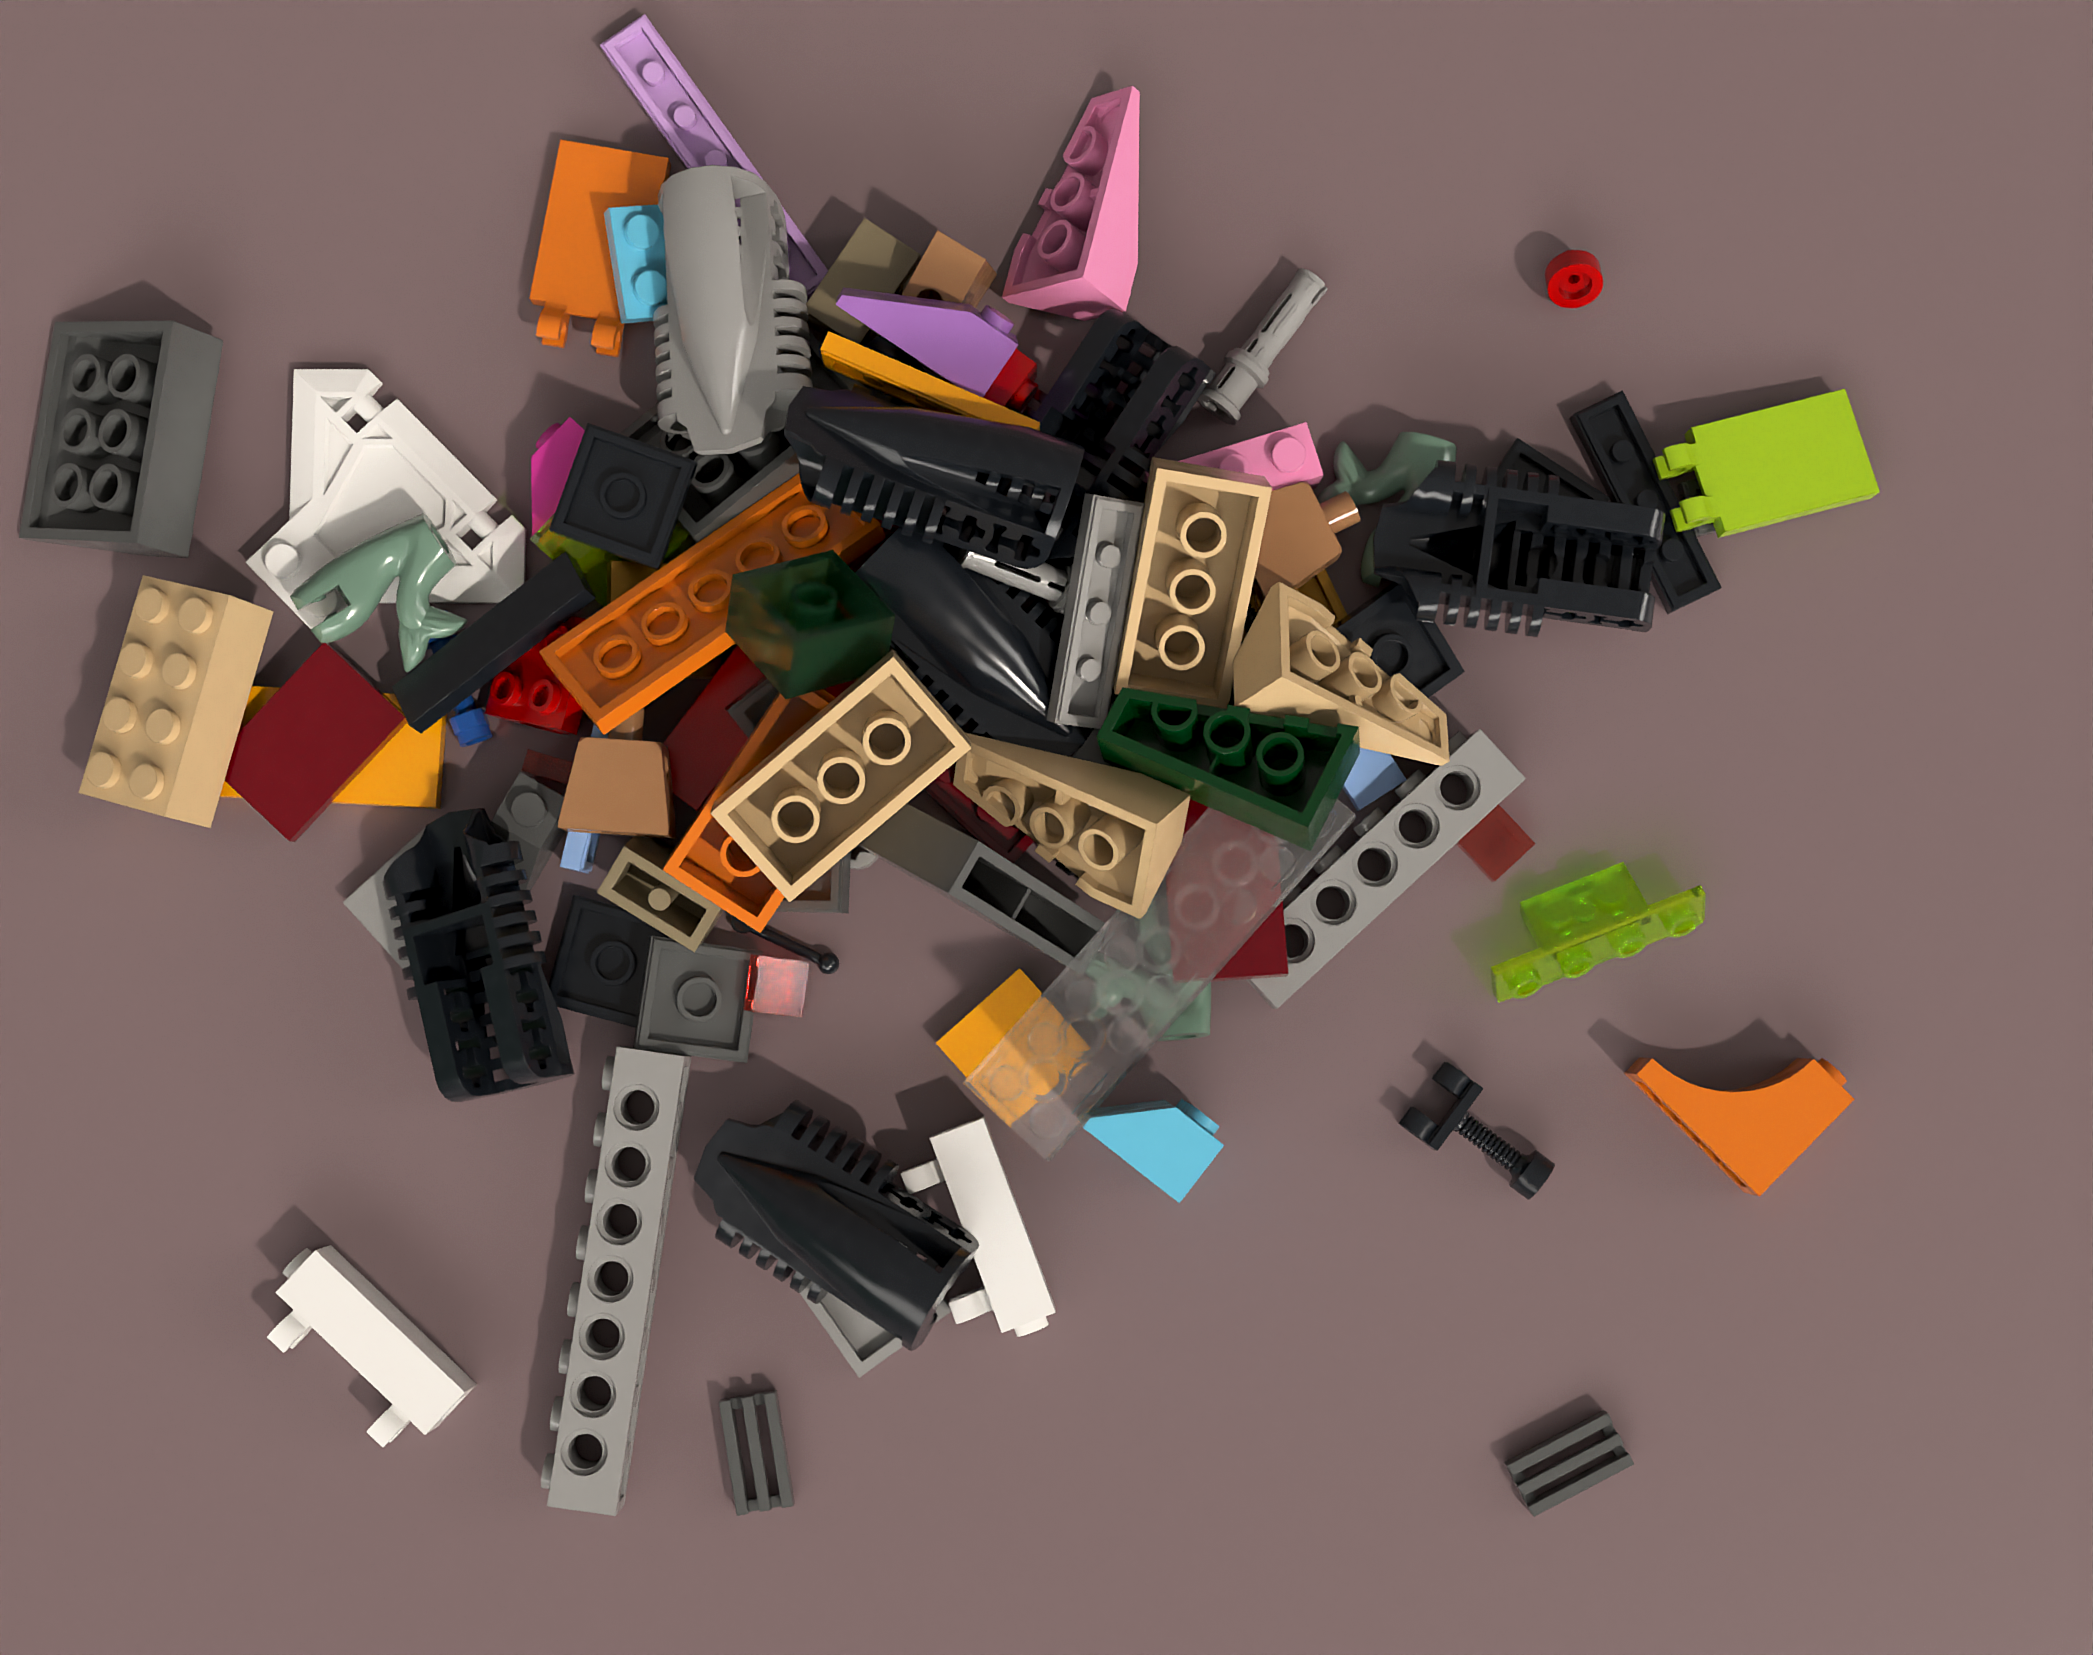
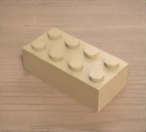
M1152 457L1113 685L1114 694L1119 695L1122 687L1196 699L1197 704L1227 709L1234 681L1233 660L1241 646L1272 492V486L1265 476Z
M143 575L79 793L211 828L274 611L228 594Z
M892 649L715 800L710 814L783 896L791 902L967 753L972 746L965 732Z

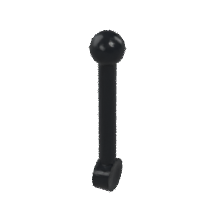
M732 917L731 924L737 933L747 934L751 932L816 963L823 974H833L839 968V959L834 953L827 952L821 954L766 927L759 933L736 917Z

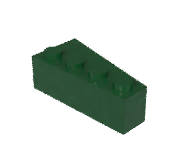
M1122 687L1096 736L1104 762L1120 769L1144 774L1190 794L1191 800L1309 851L1312 850L1360 754L1358 726L1338 723L1337 727L1309 723V718L1285 714V718L1254 714L1250 712V708L1228 705L1227 709L1201 705L1197 704L1196 699Z

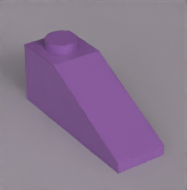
M845 287L837 296L835 305L957 387L980 397H983L1018 346L1017 336L1010 332L1014 323L989 305H986L982 312H980L972 305Z

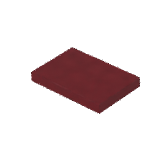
M322 643L238 732L225 781L288 841L295 842L404 727L407 720L404 713L329 643Z

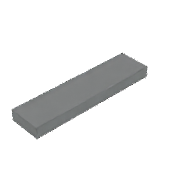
M1085 493L1047 721L1057 724L1101 729L1109 713L1145 503Z

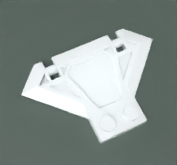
M294 369L289 521L246 563L312 629L322 623L327 616L334 612H340L348 607V605L336 589L327 594L325 599L314 602L298 611L290 598L294 590L345 551L386 529L424 513L445 540L457 563L433 588L429 595V603H500L525 583L527 529L513 515L498 525L487 514L497 499L398 399L386 408H383L372 397L383 383L369 369ZM356 413L367 422L358 433L347 423ZM470 529L483 540L473 550L461 539ZM399 576L391 583L379 603H396Z

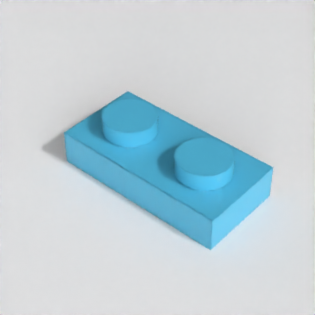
M658 205L608 208L604 212L621 324L653 321L654 311L668 304L664 218Z

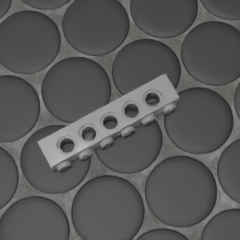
M1481 729L1472 733L1468 738L1460 731L1448 740L1450 759L1448 763L1443 766L1437 765L1426 776L1420 769H1417L1405 782L1395 789L1394 792L1399 796L1400 800L1384 814L1377 806L1353 828L1360 837L1352 845L1343 851L1336 844L1312 866L1319 874L1303 890L1295 882L1282 893L1285 926H1293L1301 932L1304 938L1303 949L1296 957H1287L1288 976L1245 979L1272 1009H1278L1526 779ZM1453 775L1464 782L1467 795L1461 805L1451 804L1443 798L1440 784L1445 776ZM1404 813H1415L1424 820L1426 834L1420 843L1409 842L1401 835L1399 821ZM1365 850L1379 853L1385 861V873L1379 881L1365 879L1358 870V858ZM1323 888H1333L1340 892L1344 898L1345 908L1337 919H1327L1317 909L1316 898Z

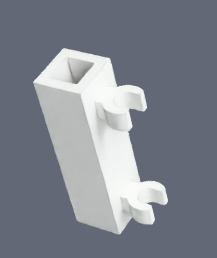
M985 1116L932 1135L930 1141L937 1159L904 1170L900 1174L906 1190L910 1194L946 1181L962 1227L971 1233L979 1243V1248L973 1257L984 1287L949 1299L950 1302L948 1303L956 1324L993 1310L1002 1333L1014 1329L1017 1337L1048 1326L1049 1323L1046 1316L1056 1313L1055 1304Z
M331 1245L317 1249L313 1253L308 1248L304 1249L282 1272L288 1280L275 1293L293 1311L272 1330L267 1338L284 1353L289 1348L293 1349L312 1328L392 1403L391 1407L367 1430V1433L382 1447H385L388 1442L391 1443L410 1421L426 1435L438 1427L477 1385Z

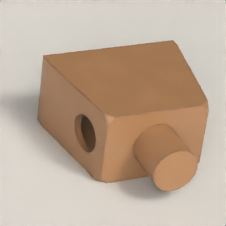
M937 230L902 295L965 303L976 308L997 273L986 259Z
M1300 482L1271 492L1252 587L1261 606L1270 588L1276 583L1281 582L1296 590L1338 560L1342 549L1335 533L1360 522L1358 510L1348 492L1340 493L1320 504L1308 482Z
M645 709L639 710L610 730L608 738H580L559 816L558 828L567 832L676 839L669 750L661 742L642 741Z

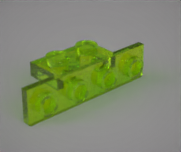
M1622 862L1520 902V914L1538 948L1491 966L1493 993L1498 1002L1510 998H1526L1536 993L1543 985L1564 977H1580L1597 964L1615 957H1631L1643 950L1646 945L1666 937L1677 938L1687 935L1705 920L1706 893L1701 885L1648 905L1626 865Z

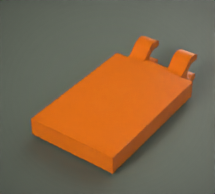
M560 139L529 297L533 305L544 306L538 319L536 336L542 338V345L564 348L568 335L570 315L597 319L591 338V345L596 347V354L619 357L625 323L621 324L604 212L612 207L658 205V193L661 184L670 176L671 163L669 158Z

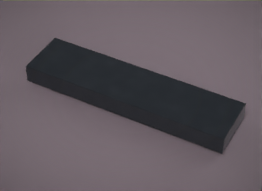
M1623 390L1574 413L1569 419L1611 502L1654 508L1665 513L1663 540L1661 546L1657 549L1656 561L1652 565L1651 582L1667 614L1721 589L1722 587L1693 529L1676 532L1670 510L1680 507L1679 501L1667 479L1659 480L1653 462L1656 456Z
M566 551L392 686L410 727L419 733H423L596 599L580 565L574 557Z

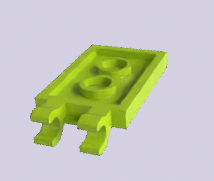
M1845 389L1691 427L1684 434L1687 443L1666 447L1662 450L1663 455L1653 459L1659 480L1695 471L1703 495L1682 500L1679 502L1680 507L1670 510L1676 532L1713 523L1717 537L1720 538L1871 499L1880 492Z

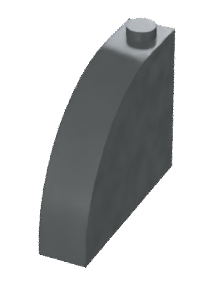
M907 803L858 844L935 892L1084 976L1111 929V926L981 842Z

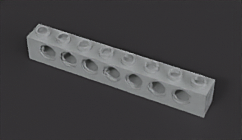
M619 1046L616 1047L615 1057L607 1056L605 1061L602 1089L610 1091L607 1113H598L593 1136V1145L601 1147L598 1170L590 1169L585 1187V1203L593 1204L590 1225L581 1226L576 1246V1259L584 1260L581 1283L573 1282L567 1306V1315L575 1317L572 1340H564L559 1358V1373L567 1374L564 1396L555 1397L550 1417V1431L558 1432L555 1454L548 1453L546 1455L541 1476V1488L549 1489L548 1507L616 1516L625 1505L692 1058L689 1055ZM637 1090L649 1094L654 1102L653 1115L645 1123L635 1121L627 1110L628 1099ZM626 1147L638 1149L645 1158V1170L637 1179L627 1177L620 1170L619 1156ZM617 1204L629 1206L636 1214L637 1225L634 1232L630 1235L618 1233L611 1225L610 1214ZM606 1262H618L627 1270L628 1284L623 1291L611 1290L604 1284L602 1269ZM597 1319H608L616 1324L620 1333V1339L616 1347H604L595 1340L593 1327ZM598 1376L609 1384L611 1389L609 1403L596 1404L586 1396L584 1386L587 1377ZM590 1434L600 1441L602 1446V1457L600 1460L588 1461L579 1455L576 1449L578 1435Z

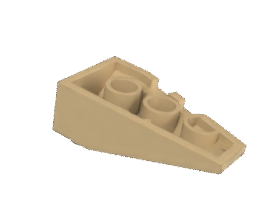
M1281 582L1273 585L1233 660L1234 706L1250 708V712L1254 714L1285 718V714L1309 718V723L1337 727L1338 723L1358 726L1360 748L1439 766L1448 763L1450 759L1447 714L1400 673L1390 677L1370 658L1373 649L1361 638L1351 643L1332 626L1335 615L1321 603Z
M965 733L970 739L972 748L956 761L953 785L1004 827L1015 825L1038 844L1035 852L1048 863L1055 858L1078 876L1079 879L1075 885L1090 897L1141 919L1146 914L1182 843L1191 795L1138 772Z

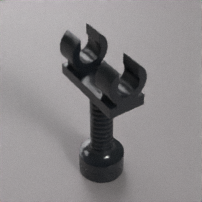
M1444 1062L1432 1079L1458 1099L1443 1120L1437 1125L1419 1110L1410 1107L1398 1124L1435 1151L1439 1150L1452 1131H1459V1134L1463 1135L1465 1139L1468 1138V1141L1472 1142L1474 1146L1477 1145L1478 1149L1482 1148V1152H1486L1488 1156L1491 1155L1490 1158L1495 1159L1497 1163L1500 1162V1165L1504 1166L1506 1170L1509 1169L1512 1176L1509 1186L1527 1200L1531 1199L1546 1182L1555 1167V1163L1537 1150L1533 1151L1530 1155L1520 1154V1151H1515V1148L1511 1147L1509 1143L1506 1144V1141L1502 1140L1500 1136L1497 1137L1496 1133L1492 1134L1493 1131L1488 1130V1127H1483V1124L1479 1123L1477 1119L1474 1120V1117L1470 1116L1467 1110L1484 1088L1450 1063Z

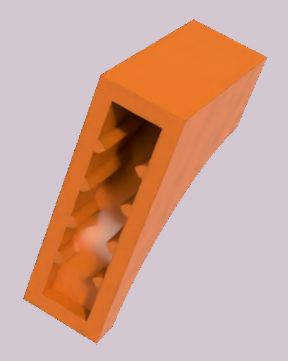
M1639 1057L1624 1073L1744 1193L1759 1197L1855 1100L1842 1087L1847 1082L1846 1078L1837 1068L1823 1058L1818 1062L1812 1058H1796L1788 1067L1760 1083L1733 1090H1712L1691 1084L1664 1069L1653 1058Z

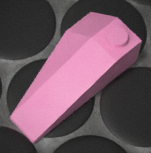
M1134 86L1103 94L1090 100L1063 153L1064 161L1068 165L1054 190L1045 189L1038 203L1044 209V212L1032 236L1023 233L1014 250L1002 298L1008 303L1082 321L1096 319L1110 309L1126 312L1138 265L1140 92Z

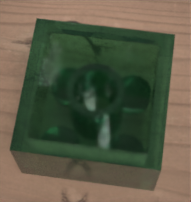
M829 550L733 574L725 632L785 699H789L860 678L889 653L896 615L834 550Z

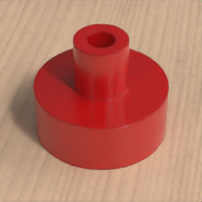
M1564 251L1553 258L1545 270V282L1549 298L1560 307H1583L1594 301L1602 291L1603 277L1599 261L1593 254L1587 251Z

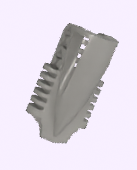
M708 165L692 167L673 174L661 184L658 193V206L664 218L668 304L654 311L653 325L655 327L654 344L656 346L655 362L657 364L655 373L658 383L656 395L659 402L657 406L658 426L665 432L681 434L682 437L691 440L694 451L697 454L718 455L733 454L760 444L768 433L783 430L790 403L803 386L813 388V383L810 379L812 364L809 360L811 348L808 342L810 332L807 323L809 319L806 305L807 290L803 284L790 280L787 228L780 200L769 185L753 172L732 166ZM740 198V207H736L735 199ZM737 219H740V226H738Z

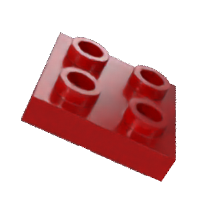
M571 617L496 675L491 685L484 714L561 735H577L583 709L547 666L539 651L586 619Z

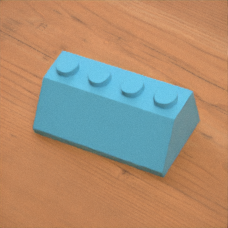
M1183 1099L1176 1106H1173L1166 1100L1086 1109L1079 1117L1081 1125L1086 1131L1178 1203L1182 1201L1224 1146L1213 1137L1220 1126Z

